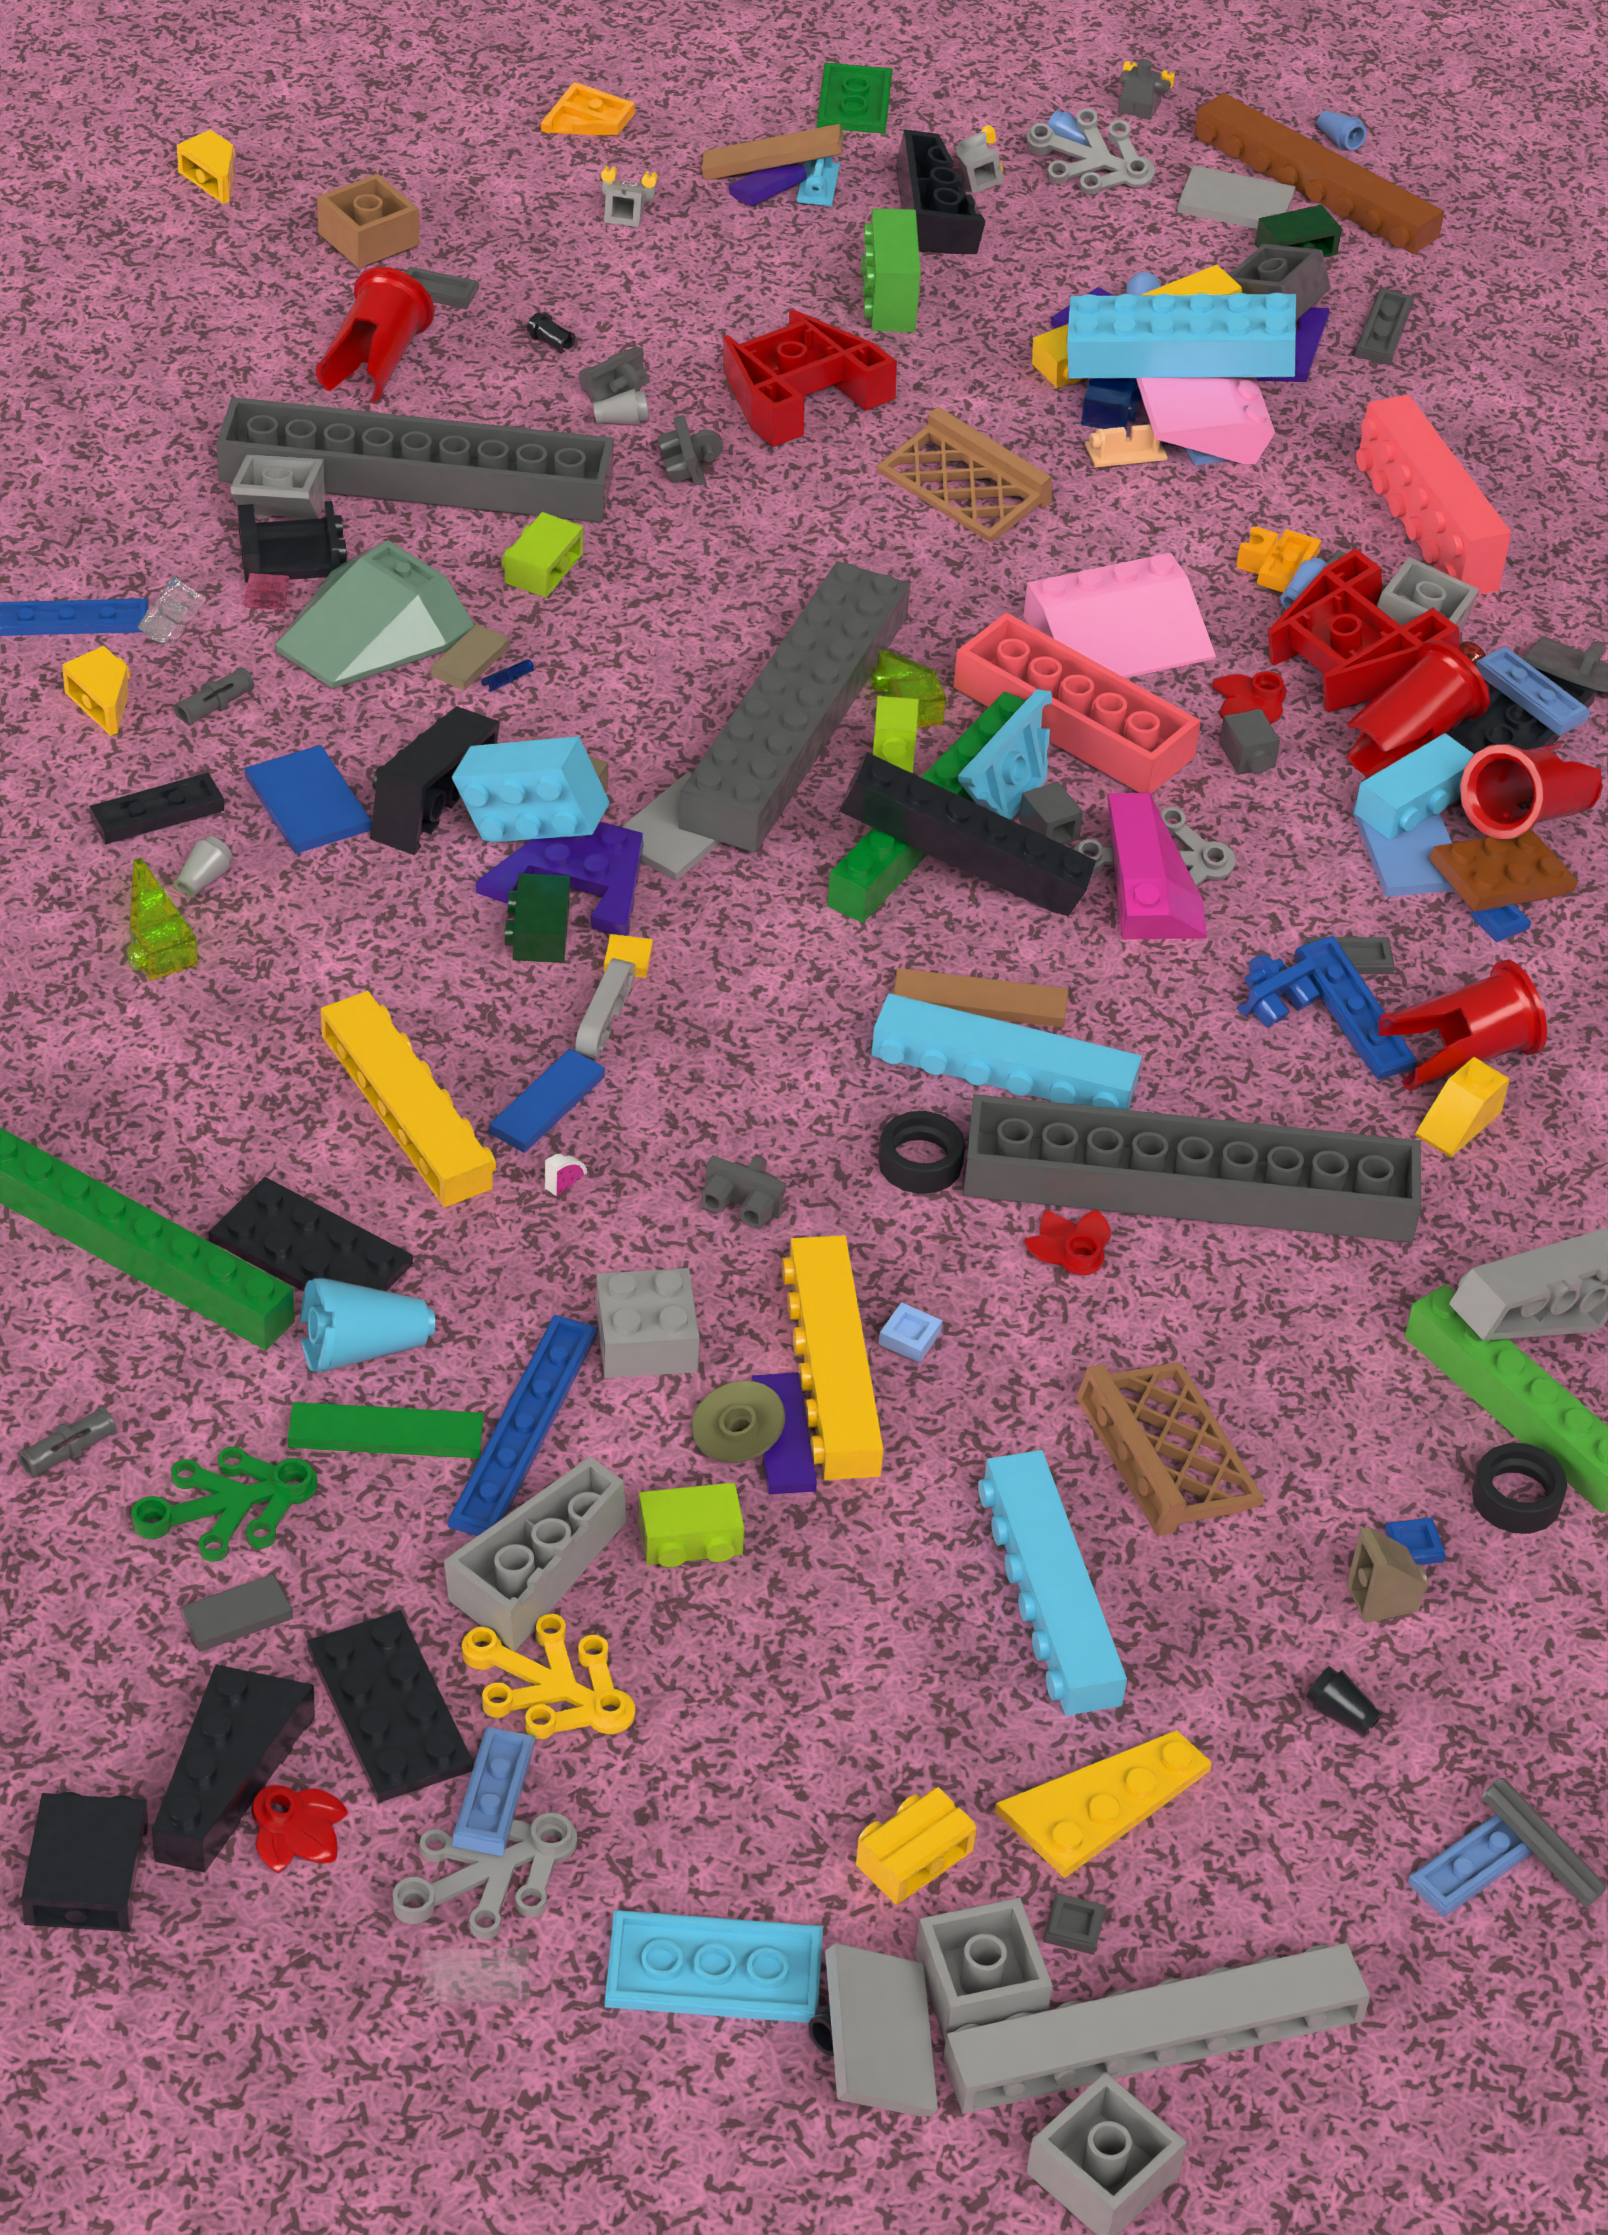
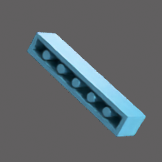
M890 993L886 997L874 1027L871 1056L881 1058L889 1064L902 1063L922 1068L933 1075L946 1074L966 1079L973 1085L987 1084L1007 1089L1017 1096L1031 1095L1056 1103L1129 1110L1138 1085L1142 1055Z
M1043 1450L987 1459L985 1478L980 1479L978 1482L980 1501L983 1508L991 1507L994 1514L991 1520L993 1538L997 1546L1005 1545L1007 1551L1005 1555L1006 1574L1011 1584L1018 1582L1021 1593L1018 1596L1020 1614L1024 1622L1032 1621L1035 1630L1032 1633L1033 1650L1038 1661L1045 1660L1049 1671L1046 1673V1684L1051 1700H1060L1065 1716L1122 1706L1127 1677Z

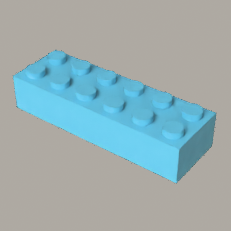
M1199 293L1195 295L1122 294L1119 296H1095L1087 294L1071 296L1067 338L1069 378L1295 377L1296 294L1235 293L1232 295H1208Z

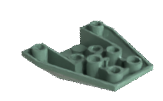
M387 540L357 554L334 569L275 644V651L333 689L447 651L475 625L445 575Z

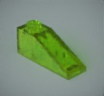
M140 857L133 860L130 914L131 945L127 946V955L135 971L142 969L151 982L198 965L197 940L191 928Z

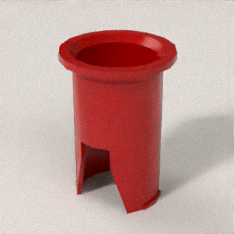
M376 266L366 269L355 281L354 296L356 300L323 358L316 365L317 379L327 391H332L364 362L368 363L367 372L375 382L371 402L375 403L382 397L384 388L414 335L424 332L432 324L435 307L430 294L413 277L392 267Z
M1429 640L1422 644L1417 651L1416 664L1347 723L1348 727L1357 728L1362 733L1346 758L1356 770L1370 778L1437 737L1447 733L1463 718L1476 719L1487 712L1490 698L1488 687L1481 673L1466 655L1444 641Z
M1561 743L1524 750L1510 744L1490 745L1475 753L1465 766L1460 783L1461 803L1469 821L1481 833L1495 839L1517 838L1530 831L1538 822L1575 815L1588 808L1592 809L1599 800L1604 785L1602 784L1601 769L1575 761L1563 762L1553 752L1561 747ZM1534 794L1531 808L1525 813L1518 805H1522Z
M1509 959L1495 963L1488 978L1393 1013L1381 1014L1378 1020V1034L1380 1036L1425 1033L1436 1028L1439 1030L1445 1048L1418 1066L1414 1072L1401 1081L1408 1091L1416 1090L1423 1084L1457 1072L1473 1057L1484 1062L1519 1049L1526 1055L1537 1054L1543 1050L1547 1041L1546 1016L1538 991L1521 966Z

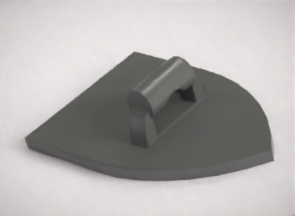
M1543 636L1523 657V660L1531 666L1572 683L1608 693V663L1600 660L1606 652V647L1601 641L1593 642L1585 652H1582Z

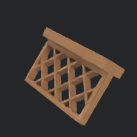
M937 407L928 414V425L877 465L879 473L988 542L1007 532L1037 506L1043 509L1052 503V481L1050 475L940 407ZM929 440L941 447V451L919 452L918 449ZM964 461L969 464V468L947 470L946 462ZM942 462V470L920 471L919 463ZM900 464H915V472L899 473L893 468ZM991 478L997 482L998 486L975 487L974 479ZM970 479L971 488L948 489L947 481ZM943 481L944 489L926 490L920 486V482ZM1020 496L1025 499L1020 504L1003 505V497ZM998 497L999 499L998 506L976 507V498ZM971 499L972 507L955 508L949 504L948 500ZM977 517H1000V521L988 529L977 522Z
M1181 1362L1109 1374L1104 1364L1087 1367L1076 1399L1157 1537L1175 1532L1178 1524L1234 1514L1263 1504L1265 1500ZM1174 1377L1182 1392L1178 1396L1155 1386V1383ZM1128 1388L1143 1396L1140 1402L1137 1403L1123 1397L1119 1389ZM1150 1398L1174 1408L1170 1417L1144 1406L1147 1399ZM1178 1411L1197 1416L1203 1424L1201 1430L1175 1420ZM1139 1418L1162 1428L1163 1431L1160 1437L1143 1431L1137 1419ZM1168 1432L1194 1442L1191 1451L1166 1441ZM1199 1445L1219 1451L1224 1459L1222 1465L1197 1455L1196 1452ZM1158 1453L1184 1463L1181 1472L1164 1466ZM1189 1466L1216 1477L1212 1486L1187 1476L1186 1473ZM1222 1479L1239 1485L1245 1495L1234 1497L1217 1489L1218 1484ZM1179 1488L1205 1498L1204 1503L1186 1506L1187 1503Z

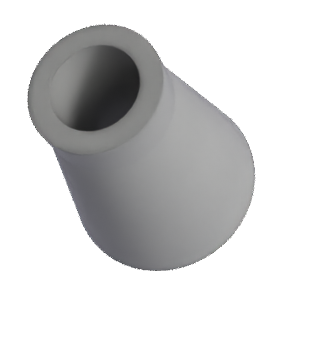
M634 388L605 400L593 402L596 424L641 426L640 422L650 421L645 390L636 392Z
M207 836L204 840L197 841L179 876L173 882L176 890L181 893H187L188 896L194 898L199 891L230 869V862L233 859L231 850L221 840L212 836Z

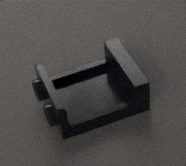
M324 501L325 516L321 519L258 523L255 522L253 504L237 505L245 583L325 578L334 569L339 567L340 564L347 562L345 539L338 540L343 538L342 515H334L332 501Z
M74 1792L41 1794L21 1896L24 1925L130 1932L133 1918L132 1895L143 1835H147L149 1827L146 1800L133 1799L123 1795L113 1797L82 1796Z

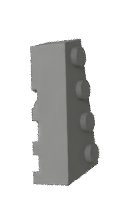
M1608 1227L1473 1267L1460 1279L1458 1290L1449 1304L1483 1341L1594 1332L1602 1328L1608 1320Z
M591 1456L444 1560L449 1601L482 1627L492 1629L501 1642L515 1652L536 1628L537 1620L549 1613L627 1522L624 1481Z

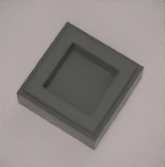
M1056 1893L1044 1942L1095 1955L1106 1905Z

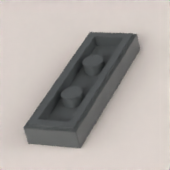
M1379 289L1356 348L1355 357L1391 365L1415 297Z

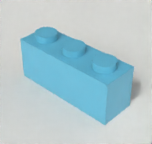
M1444 733L1361 782L1354 814L1389 840L1405 831H1411L1421 821L1433 814L1441 813L1446 806L1461 798L1460 783L1464 768L1474 754Z

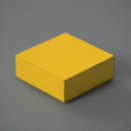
M610 934L604 961V973L611 959L616 958L635 963V977L646 978L653 949V939Z

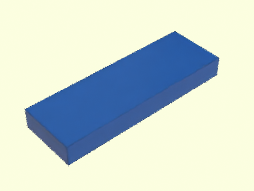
M568 1049L489 1124V1134L526 1153L605 1077V1067L572 1049Z

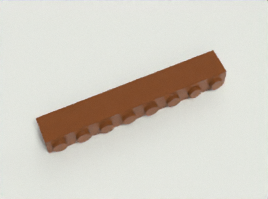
M1222 93L1198 108L1194 135L1202 142L1217 147L1226 152L1228 156L1241 160L1252 166L1257 172H1263L1282 184L1296 186L1295 190L1307 196L1311 201L1318 202L1336 212L1340 217H1346L1362 226L1366 231L1381 236L1390 241L1395 247L1403 248L1415 254L1440 237L1444 210L1235 98Z

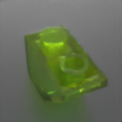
M879 650L877 667L872 668L871 671L874 691H887V694H882V696L919 699L917 728L943 725L946 695L936 671L888 650Z

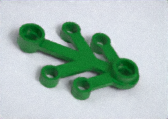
M227 1447L219 1453L218 1468L220 1472L230 1477L239 1476L243 1473L261 1482L245 1485L200 1468L198 1463L193 1460H179L171 1468L173 1484L180 1489L196 1487L214 1495L170 1506L161 1497L148 1496L142 1498L132 1508L133 1529L142 1538L157 1539L166 1535L172 1526L222 1513L212 1530L202 1535L199 1540V1553L201 1557L210 1562H217L228 1555V1542L253 1504L270 1500L261 1517L251 1521L246 1528V1538L249 1545L257 1549L268 1548L275 1542L276 1527L292 1504L304 1503L314 1496L318 1488L317 1475L304 1460L289 1458L275 1466L246 1455L245 1451L238 1447ZM229 1458L241 1460L237 1465H227L225 1463ZM189 1470L194 1473V1475H192L189 1478H182L178 1476V1474L181 1471ZM290 1481L300 1482L299 1484L295 1485L286 1484ZM150 1519L159 1520L156 1523H146ZM261 1529L269 1532L265 1537L253 1535L255 1531ZM213 1542L222 1545L220 1549L213 1551L206 1548L209 1543Z

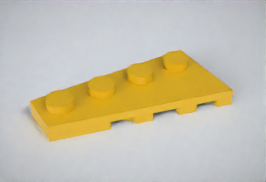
M1176 1730L997 1802L995 1813L1065 1879L1210 1772L1212 1762Z

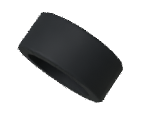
M910 1111L898 1115L884 1126L880 1137L878 1154L880 1172L889 1183L901 1190L916 1194L936 1193L949 1188L959 1178L963 1167L965 1151L963 1133L953 1121L941 1114L929 1111ZM923 1140L935 1143L943 1148L948 1155L934 1163H918L909 1161L899 1155L895 1149L908 1141Z
M1507 1443L1493 1447L1482 1457L1472 1487L1473 1503L1480 1515L1496 1528L1521 1534H1531L1545 1530L1557 1520L1568 1487L1566 1473L1556 1458L1544 1449L1527 1443ZM1520 1473L1532 1477L1539 1482L1546 1490L1547 1497L1533 1503L1518 1502L1507 1498L1497 1491L1492 1480L1495 1476L1501 1474Z

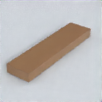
M841 124L705 150L702 162L704 179H718L841 155L843 147Z
M897 968L894 995L996 1020L1064 1028L1068 988Z

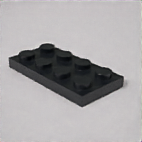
M1535 668L1587 708L1593 704L1596 694L1595 690ZM1497 688L1489 695L1490 704L1485 714L1476 719L1465 718L1448 735L1473 754L1490 745L1510 744L1523 750L1551 745L1560 737Z
M264 1177L209 1231L210 1242L303 1292L309 1280L321 1277L388 1291L413 1265L412 1254L267 1177Z
M401 1610L307 1640V1650L377 1803L473 1771L474 1762Z

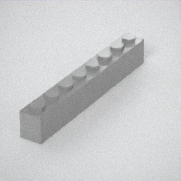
M1348 1943L1331 1947L1317 1945L1306 1950L1304 1953L1282 1958L1269 1956L1257 1961L1255 1964L1234 1969L1220 1967L1208 1972L1206 1975L1185 1980L1177 1978L1167 1979L1154 1987L1137 1991L1119 1990L1109 1994L1106 1998L1084 2003L1070 2001L1058 2006L1056 2009L1035 2014L1027 2012L1017 2013L1004 2021L987 2025L968 2024L958 2028L955 2032L947 2033L943 2061L961 2112L965 2114L1090 2085L1105 2072L1113 2079L1363 2022L1370 1994Z

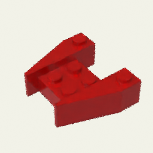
M789 311L788 326L741 344L729 335L723 336V371L751 430L772 447L804 435V396L826 389L828 386L834 385L865 411L896 399L897 360L875 343L799 311Z
M1355 548L1325 566L1268 630L1270 663L1274 666L1291 659L1297 654L1304 657L1324 673V709L1327 712H1332L1376 698L1416 664L1418 648L1429 640L1444 641L1460 650L1459 627L1434 608H1431L1403 626L1377 607L1382 594L1381 567Z

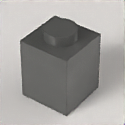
M1261 709L1223 717L1219 744L1238 775L1250 772L1260 774L1276 767L1280 739Z
M1058 781L1022 793L1019 822L1023 826L1063 845L1080 839L1083 811Z

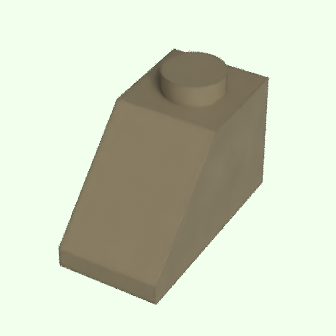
M1371 1527L1360 1529L1347 1588L1364 1622L1370 1623L1419 1611L1423 1594L1428 1588L1427 1577L1423 1567L1420 1564H1415L1408 1548Z

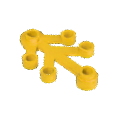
M545 1614L536 1622V1640L544 1647L550 1669L502 1646L501 1640L488 1627H476L463 1638L462 1658L468 1666L478 1670L497 1666L534 1685L511 1690L504 1683H492L483 1690L482 1707L487 1715L494 1718L504 1717L514 1710L529 1708L525 1716V1729L528 1735L536 1736L535 1739H546L556 1732L591 1726L600 1733L617 1734L628 1729L635 1719V1704L632 1698L627 1693L614 1689L607 1666L608 1643L603 1637L599 1635L585 1636L581 1639L578 1646V1660L583 1667L588 1668L593 1691L576 1683L564 1644L566 1623L559 1615ZM553 1628L558 1632L549 1634L544 1632V1630ZM483 1641L489 1643V1645L479 1647L475 1643ZM595 1649L601 1653L591 1655L586 1653V1651ZM495 1697L505 1699L501 1703H494L490 1700ZM567 1701L577 1707L555 1712L550 1706L545 1704ZM611 1705L617 1707L618 1709L615 1711H606L603 1709V1707ZM537 1719L547 1720L548 1723L544 1725H537L533 1723V1721Z

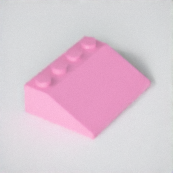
M1256 377L1136 378L1155 439L1241 464H1256L1275 434Z
M1172 553L1121 562L1027 583L1023 617L1030 626L1124 678L1212 660L1216 657L1188 577Z

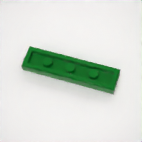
M293 1402L288 1433V1448L480 1459L484 1413Z

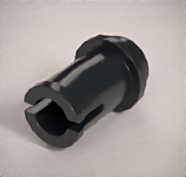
M535 313L527 325V331L532 339H541L561 354L565 352L563 348L568 350L574 345L575 334L553 322L552 316L548 313Z

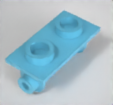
M833 156L805 161L804 167L807 179L800 182L797 203L832 206L840 163H833Z

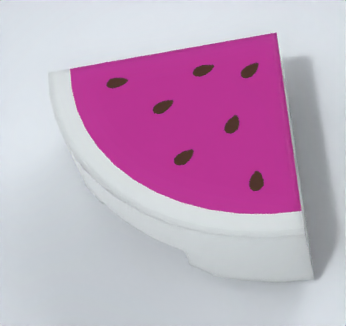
M561 1153L553 1155L545 1160V1189L558 1196L587 1173L586 1166L573 1156H564Z

